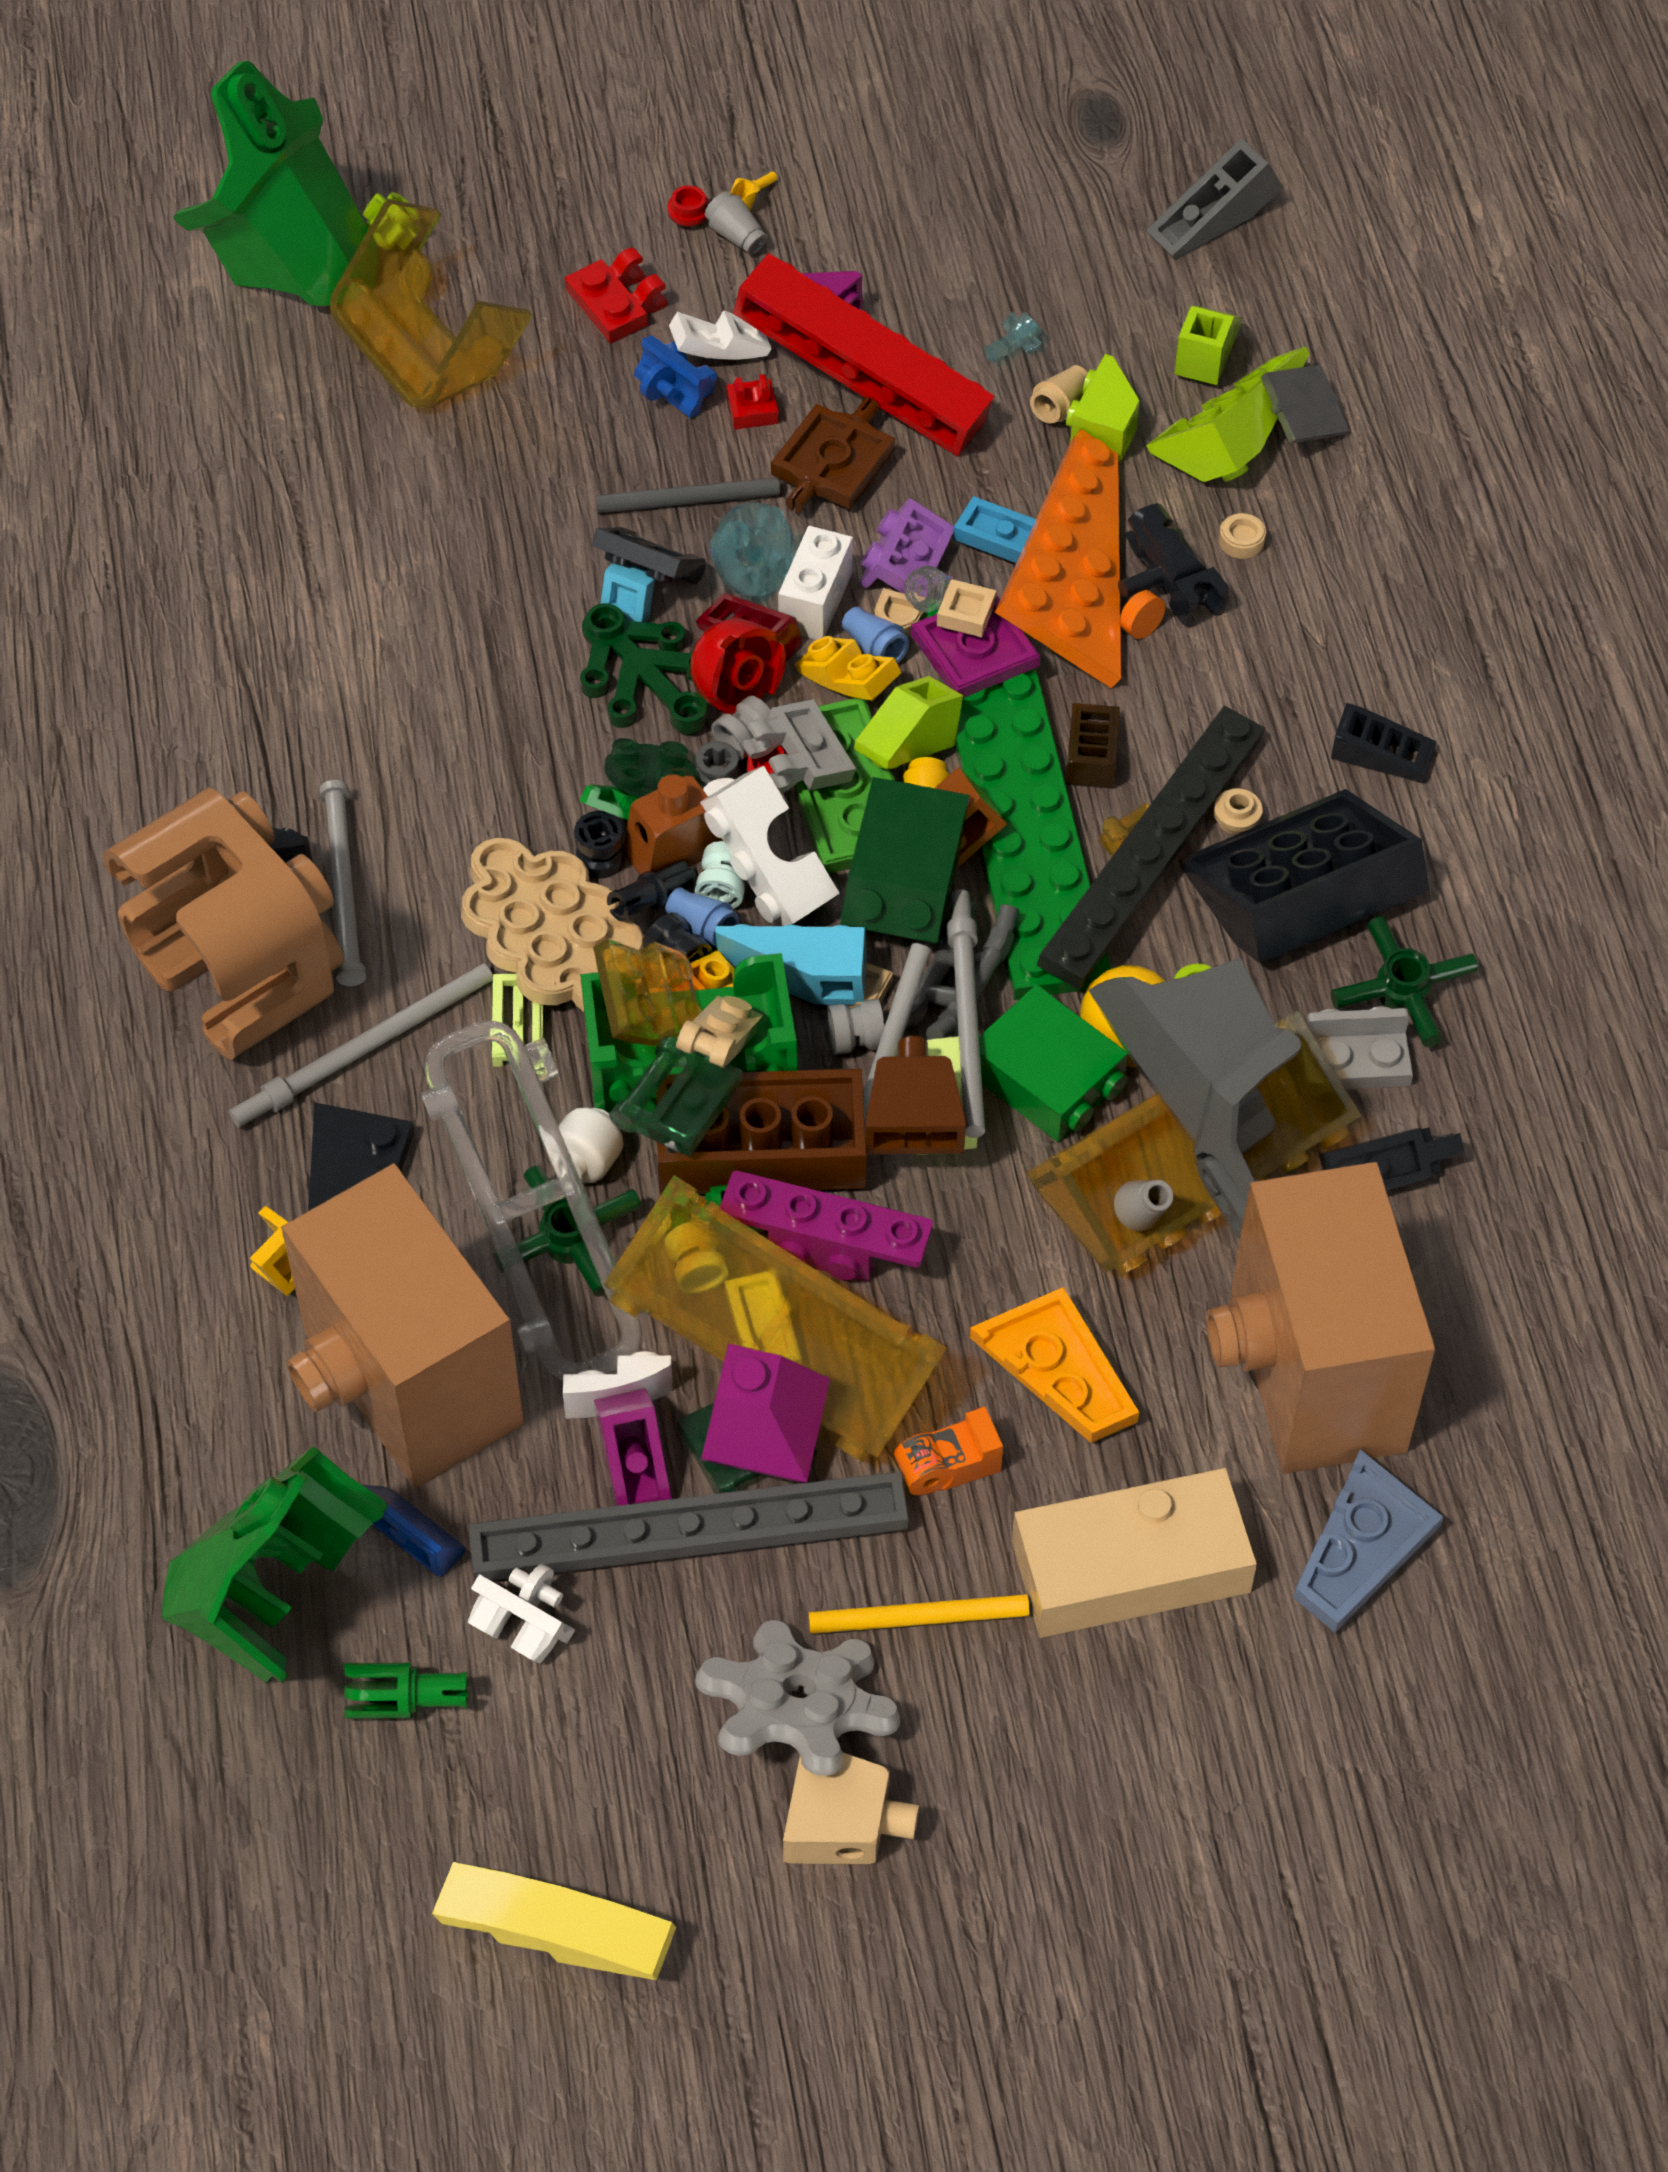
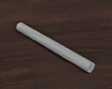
M912 943L863 1091L865 1138L866 1117L877 1060L881 1057L897 1056V1044L903 1037L931 952L929 947L922 944Z

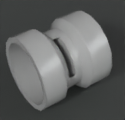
M748 696L736 706V712L733 715L724 714L713 722L712 733L714 739L733 746L738 752L739 761L744 760L749 755L744 749L742 742L743 740L754 738L748 729V724L758 719L768 720L771 710L761 699L755 696Z
M879 999L864 1000L859 1006L849 1009L845 1004L828 1006L829 1031L835 1055L849 1054L855 1046H865L869 1050L878 1049L885 1027Z

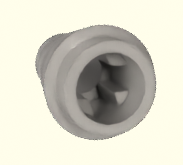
M725 191L716 196L708 205L705 217L709 220V227L742 250H745L749 255L756 254L764 247L768 236L763 232V229L741 196L732 195L729 191Z
M1162 1180L1129 1181L1122 1185L1115 1195V1213L1120 1222L1127 1228L1135 1231L1149 1230L1159 1222L1167 1208L1171 1205L1173 1191Z

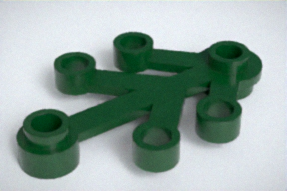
M602 603L592 607L582 622L583 636L586 641L592 644L587 668L580 675L583 694L589 698H600L609 691V676L605 669L612 649L622 659L615 697L608 703V718L613 726L627 728L635 723L637 711L634 697L639 678L668 708L670 723L674 729L683 735L698 733L706 725L708 719L706 700L696 692L680 693L659 670L685 672L687 679L693 682L690 674V660L693 652H680L685 647L684 627L672 621L663 624L628 621L621 609L613 604ZM667 636H676L677 638H676V639L669 640V639H666L665 637H667ZM631 640L656 641L660 650L638 648ZM592 680H599V681H601V682L598 683V684H590V683H588L589 681H592ZM621 709L629 711L625 714L616 713V711Z

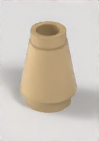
M1073 365L1069 369L1038 383L1034 387L1030 399L1031 409L1036 417L1045 423L1066 420L1073 400L1079 401L1083 395L1082 389L1088 372L1081 366Z

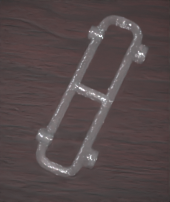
M490 1020L474 1023L447 1034L436 1041L427 1053L424 1071L430 1090L422 1092L420 1095L431 1121L434 1122L441 1118L443 1120L526 1323L516 1328L528 1356L538 1353L548 1372L563 1381V1374H578L587 1370H596L605 1374L617 1370L618 1356H631L640 1349L643 1333L638 1316L658 1308L642 1269L621 1277L544 1094L541 1083L559 1076L544 1037L524 1045L515 1030L502 1022ZM487 1041L497 1042L503 1048L557 1176L554 1180L500 1202L497 1199L445 1073V1063L449 1057ZM563 1198L567 1200L621 1329V1340L616 1347L577 1363L566 1360L561 1354L507 1223L509 1220Z

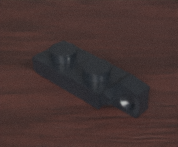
M1430 1127L1423 1129L1413 1128L1320 1153L1319 1158L1323 1170L1377 1162L1385 1189L1390 1190L1433 1178V1174L1441 1172L1438 1160L1463 1154L1465 1150L1460 1133L1454 1135L1451 1133L1432 1138Z

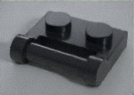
M624 527L596 528L591 544L595 548L606 551L604 559L626 567H631L632 562L647 567L645 573L647 576L667 583H672L673 578L681 577L682 580L696 585L703 577L706 568V559L694 554H682L640 538L636 535V532Z

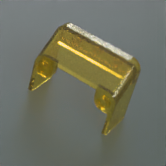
M386 198L335 287L330 300V310L337 324L408 405L430 409L494 377L502 368L533 315L527 309L478 300L455 338L423 301L433 280V269L429 259L422 253L421 249L442 214L435 208Z

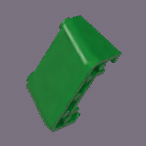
M782 953L752 956L741 961L733 972V987L633 997L631 982L623 974L610 971L580 974L594 1106L611 1114L617 1121L619 1129L657 1125L656 1075L798 1070L797 1040ZM717 996L721 998L725 996L740 998L752 1006L751 1010L764 1015L758 1033L725 1068L709 1063V1056L697 1051L688 1054L676 1049V1042L684 1023L687 1020L693 1021Z

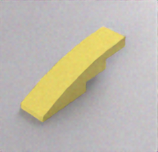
M453 1862L432 1912L433 1916L443 1925L488 1932L501 1944L548 1952L558 1963L657 1980L676 1930V1926L670 1921L612 1901L558 1885Z

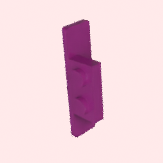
M741 1171L732 1172L719 1208L721 1219L768 1230L769 1257L778 1259L781 1263L790 1267L807 1266L826 1271L833 1277L841 1280L858 1279L869 1282L874 1267V1257L915 1268L920 1267L933 1229V1221L929 1218Z

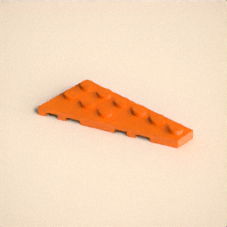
M1080 429L1068 446L995 613L1112 689L1121 679L1120 592L1118 589V582L1120 581L1118 453L1106 446L1101 440Z

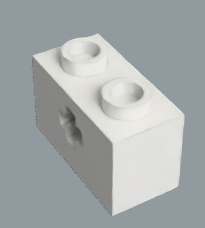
M808 525L778 593V611L796 617L801 636L815 640L826 636L852 575V536Z

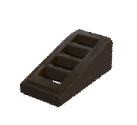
M1072 704L1066 784L1114 787L1120 707ZM1081 719L1105 720L1109 722L1088 721ZM1080 729L1108 731V734L1080 732ZM1079 742L1102 743V744H1107V746H1104V745H1092V744H1080ZM1078 753H1079V754H1091V755H1103V756H1106V758H1104V757H1092V756H1080V755H1078Z

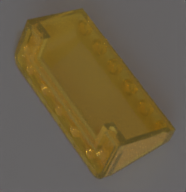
M1298 1010L1274 1022L1276 1027L1290 1030L1301 1040L1299 1053L1257 1086L1266 1107L1274 1116L1275 1128L1268 1138L1243 1154L1244 1160L1255 1181L1267 1180L1266 1175L1280 1167L1283 1174H1286L1310 1159L1306 1152L1307 1149L1319 1142L1323 1149L1332 1146L1350 1134L1346 1125L1361 1117V1114ZM1156 1094L1026 1172L1035 1190L1105 1272L1116 1269L1120 1276L1147 1261L1142 1252L1157 1243L1160 1249L1163 1250L1186 1237L1188 1233L1184 1226L1191 1221L1199 1218L1203 1225L1222 1214L1201 1181L1198 1169L1194 1164L1192 1142ZM1133 1180H1162L1171 1187L1173 1201L1159 1222L1153 1228L1146 1231H1135L1124 1226L1118 1219L1114 1209V1199L1119 1188Z

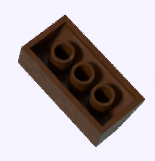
M862 1069L656 1075L657 1161L660 1195L710 1192L711 1186L727 1185L733 1171H741L813 1190L866 1188V1143Z

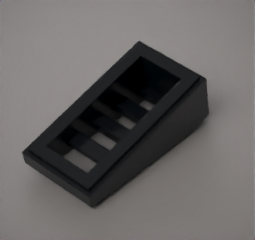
M1346 703L1335 734L1331 759L1424 783L1437 741L1365 708ZM1371 740L1379 741V746L1370 743ZM1390 745L1399 747L1397 754L1388 751ZM1409 750L1418 752L1415 762L1406 759Z

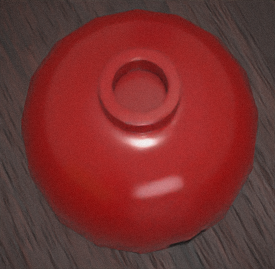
M740 618L727 619L715 623L700 637L691 656L690 674L697 692L714 708L724 714L731 715L736 712V706L748 696L762 699L766 692L773 695L779 687L785 671L786 652L784 646L777 642L775 637L777 635L772 630L760 623Z

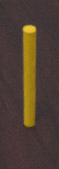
M1023 1594L808 1612L810 1634L1026 1617L1029 1616L1028 1595Z

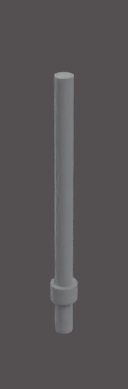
M958 889L950 894L951 920L947 924L948 945L953 949L962 1102L966 1125L965 1135L970 1138H978L985 1133L973 948L978 942L977 924L971 918L970 894L966 890Z
M483 963L284 1079L277 1076L261 1085V1092L228 1110L231 1120L240 1128L271 1109L274 1112L283 1109L294 1102L293 1096L493 981L491 970Z

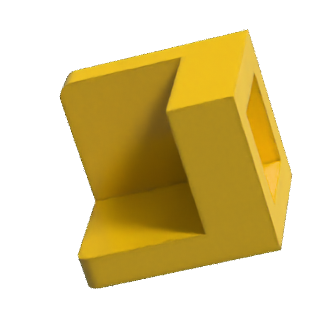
M264 1206L258 1214L274 1233L249 1258L252 1261L250 1267L257 1275L288 1296L295 1289L281 1226L287 1224L288 1221L267 1206Z

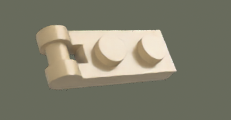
M717 996L693 1021L687 1020L684 1023L676 1042V1049L688 1054L697 1051L709 1056V1063L725 1068L758 1033L764 1015L751 1010L752 1006L740 998L732 996L721 998Z

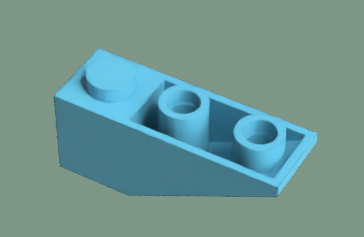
M746 924L715 926L717 949L734 968L741 961L752 956L782 953L788 993L814 1005H855V1002L864 1001L868 958L865 927H849L846 925H836L833 927L785 925L780 927L750 926Z

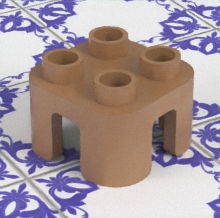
M208 787L103 852V860L106 870L123 886L138 880L142 888H147L119 908L118 918L129 945L153 980L163 990L174 991L209 969L214 981L212 982L213 987L223 1001L204 1012L201 1016L203 1034L222 1056L233 1060L332 996L334 985L331 972L343 965L345 960L338 941L319 916L334 905V898L330 887L319 869L303 854L297 855L286 863L269 846L275 841L273 829L260 806L248 793L240 791L226 800L218 791Z

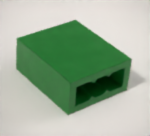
M1037 984L979 1036L982 1085L1058 1143L1072 1130L1075 1132L1082 1130L1092 1118L1094 1109L1105 1099L1111 1101L1116 1098L1128 1080L1126 1076L1128 1053Z

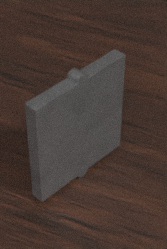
M1321 365L1267 372L1261 376L1273 405L1271 410L1278 416L1289 444L1341 436L1350 431L1337 403L1339 397L1333 393Z

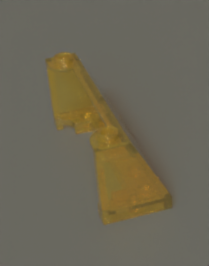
M674 1175L604 1282L606 1288L613 1292L609 1302L634 1318L637 1317L640 1311H643L723 1363L729 1343L781 1355L830 1378L820 1425L840 1437L835 1446L862 1463L867 1455L878 1460L945 1357L947 1348L926 1334H923V1336L916 1332L913 1335L910 1334V1327L905 1323L897 1322L721 1210L720 1206L712 1201L707 1205L708 1201L696 1193L697 1189Z

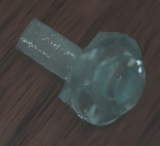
M1012 311L1001 324L1008 334L987 345L984 353L991 362L1005 357L1020 346L1029 354L1043 344L1037 338L1043 330L1026 312L1018 317Z

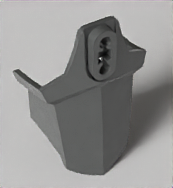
M1241 957L1190 976L1153 985L1135 977H1119L1097 984L1089 990L1091 996L1113 1033L1145 1080L1192 1142L1194 1164L1198 1169L1201 1181L1236 1237L1240 1239L1250 1182H1255L1243 1154L1268 1138L1275 1128L1274 1116L1266 1107L1257 1086L1299 1053L1301 1040L1290 1030L1275 1026Z

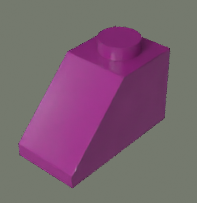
M646 1388L594 1399L603 1452L616 1506L671 1499L655 1409Z

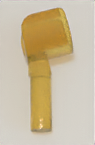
M1142 804L1120 820L1115 816L1105 819L1102 826L1104 833L1100 835L1099 842L1110 855H1114L1128 836V831L1136 825L1150 806L1149 804Z

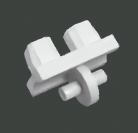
M545 1564L538 1565L530 1574L518 1567L512 1571L509 1576V1582L521 1588L519 1597L480 1574L471 1587L472 1590L480 1595L473 1606L468 1623L497 1639L512 1613L524 1619L525 1623L511 1648L539 1664L550 1653L558 1639L567 1644L575 1631L574 1628L537 1608L541 1601L556 1608L563 1598V1593L550 1586L554 1571Z

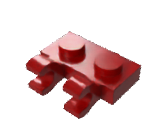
M634 247L627 248L619 253L613 264L609 267L600 259L564 277L567 292L610 344L648 326L647 314L657 312L668 305V301L661 294V291L666 289L665 283L657 274L645 278V273L637 265L643 262V257ZM639 283L637 289L632 294L625 287Z

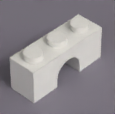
M764 766L743 774L700 802L706 811L704 818L707 826L716 837L722 838L731 853L730 863L734 871L741 879L748 881L757 896L755 898L756 907L762 917L769 923L780 927L794 924L840 894L815 851L797 856L789 862L779 859L771 851L767 841L769 825L774 818L788 810L789 807Z

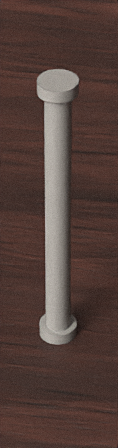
M329 780L320 786V798L322 802L326 803L337 936L345 960L343 965L336 968V980L343 986H357L366 980V968L360 963L345 806V802L349 799V787L344 781Z

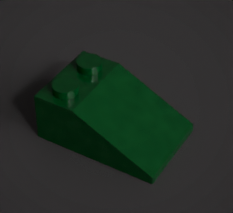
M878 777L872 778L848 876L840 925L865 927V930L933 943L942 941L948 920L950 894L953 892L970 794Z

